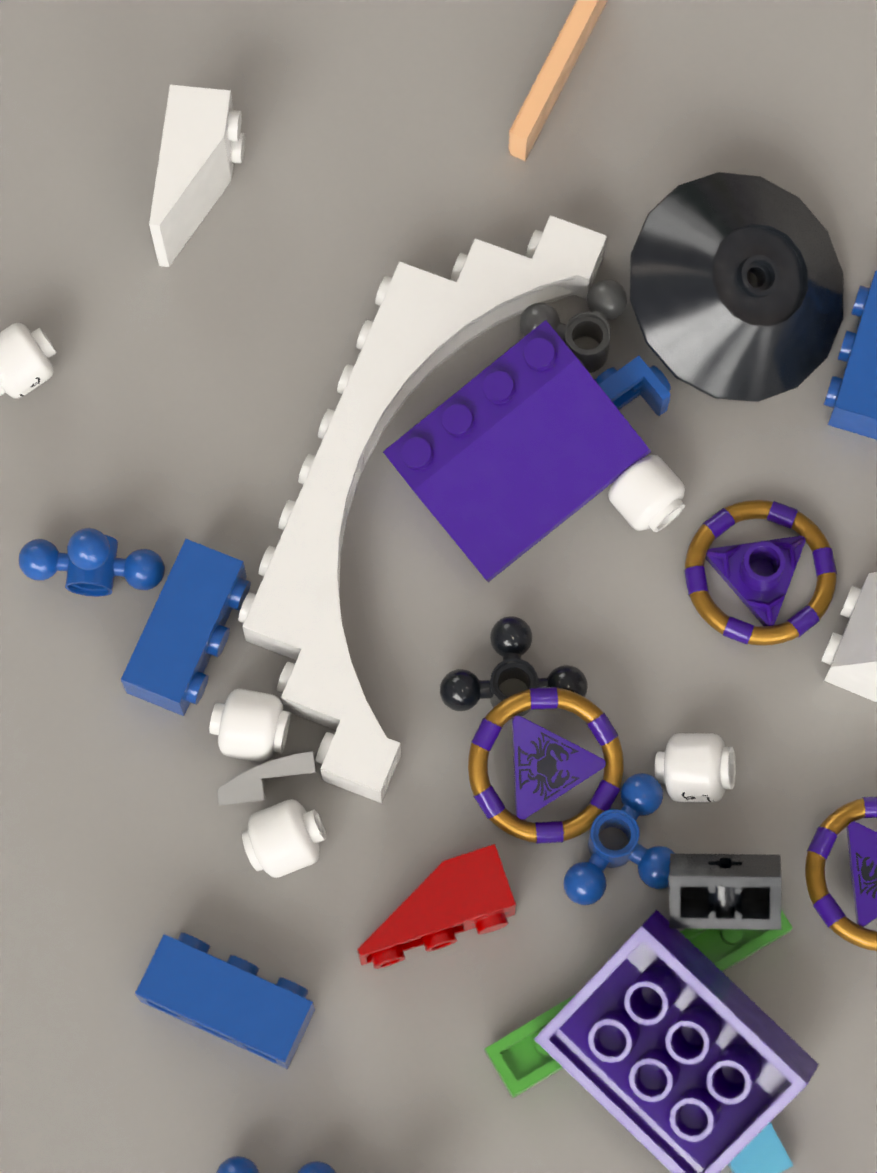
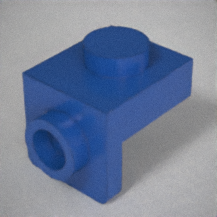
M637 356L618 371L615 367L605 370L595 379L618 410L639 395L642 396L657 416H661L668 410L671 386L667 378L658 367L653 365L649 368L640 356Z

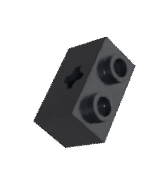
M670 854L669 928L781 930L780 855Z

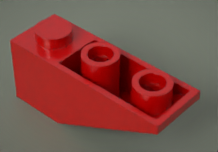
M492 844L444 860L357 949L361 966L373 962L375 969L388 967L405 959L404 951L422 945L425 946L427 952L435 951L457 942L455 934L476 928L478 934H486L509 924L507 917L515 915L516 903L496 845Z

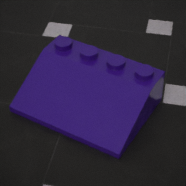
M547 320L542 322L383 451L407 484L487 582H490L596 497L631 465L651 452Z
M657 909L534 1038L549 1055L671 1173H720L809 1084L819 1066L804 1049L677 928H669V921Z

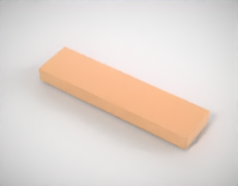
M577 0L509 130L508 151H510V155L526 161L607 0Z

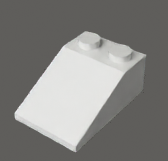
M170 85L149 221L159 266L169 267L232 181L234 163L243 162L245 134L240 133L242 115L241 111L234 110L231 90Z
M877 572L868 574L861 589L851 586L840 615L849 618L843 635L835 632L832 633L821 661L830 665L824 681L877 702Z

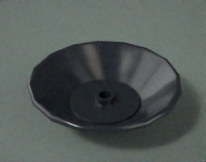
M717 172L678 185L647 214L630 254V302L645 343L675 378L715 399L759 402L799 387L828 358L843 320L844 274L828 231L799 197L761 176ZM748 271L757 277V287L752 286L748 282Z

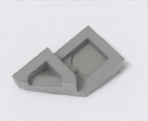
M314 751L277 758L237 775L217 789L218 805L265 800L264 778L316 773Z

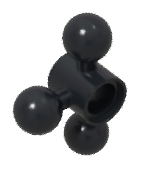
M514 616L500 619L491 630V645L499 655L503 656V661L494 668L490 680H479L474 673L465 669H457L449 672L440 684V696L443 703L455 711L470 710L480 699L489 698L494 708L501 701L508 698L500 691L499 686L505 680L512 678L523 681L528 689L556 687L575 692L583 697L586 696L588 690L587 679L583 672L570 665L555 668L547 678H538L533 666L521 658L531 646V629L524 620ZM526 710L524 712L519 713L518 715L524 716L531 710Z

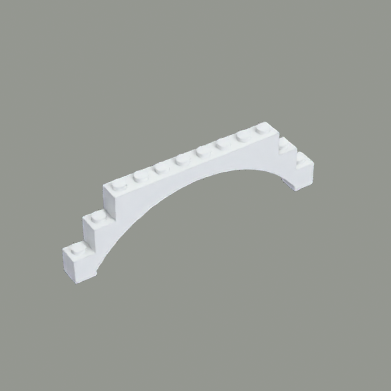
M550 215L544 231H534L526 251V256L474 239L468 255L464 253L459 254L451 274V280L402 262L398 263L392 278L388 276L383 278L375 300V304L380 306L374 321L366 320L361 328L356 348L360 349L361 352L355 366L347 364L342 372L337 388V393L342 394L336 410L327 409L318 431V438L323 439L316 456L308 454L302 465L298 483L303 484L297 500L289 499L283 509L278 528L284 531L277 547L268 546L258 572L259 575L263 576V580L256 594L251 592L247 594L238 618L239 622L244 623L242 628L247 642L296 660L295 664L289 661L286 663L277 685V691L282 693L281 700L284 711L336 730L335 734L326 732L317 752L316 762L322 764L320 768L322 781L382 804L401 757L400 742L386 737L366 701L351 662L341 617L339 597L341 551L349 510L368 459L383 431L406 399L438 366L464 345L499 323L523 313L532 304H547L572 295L587 299L588 292L594 283L605 255L607 235Z

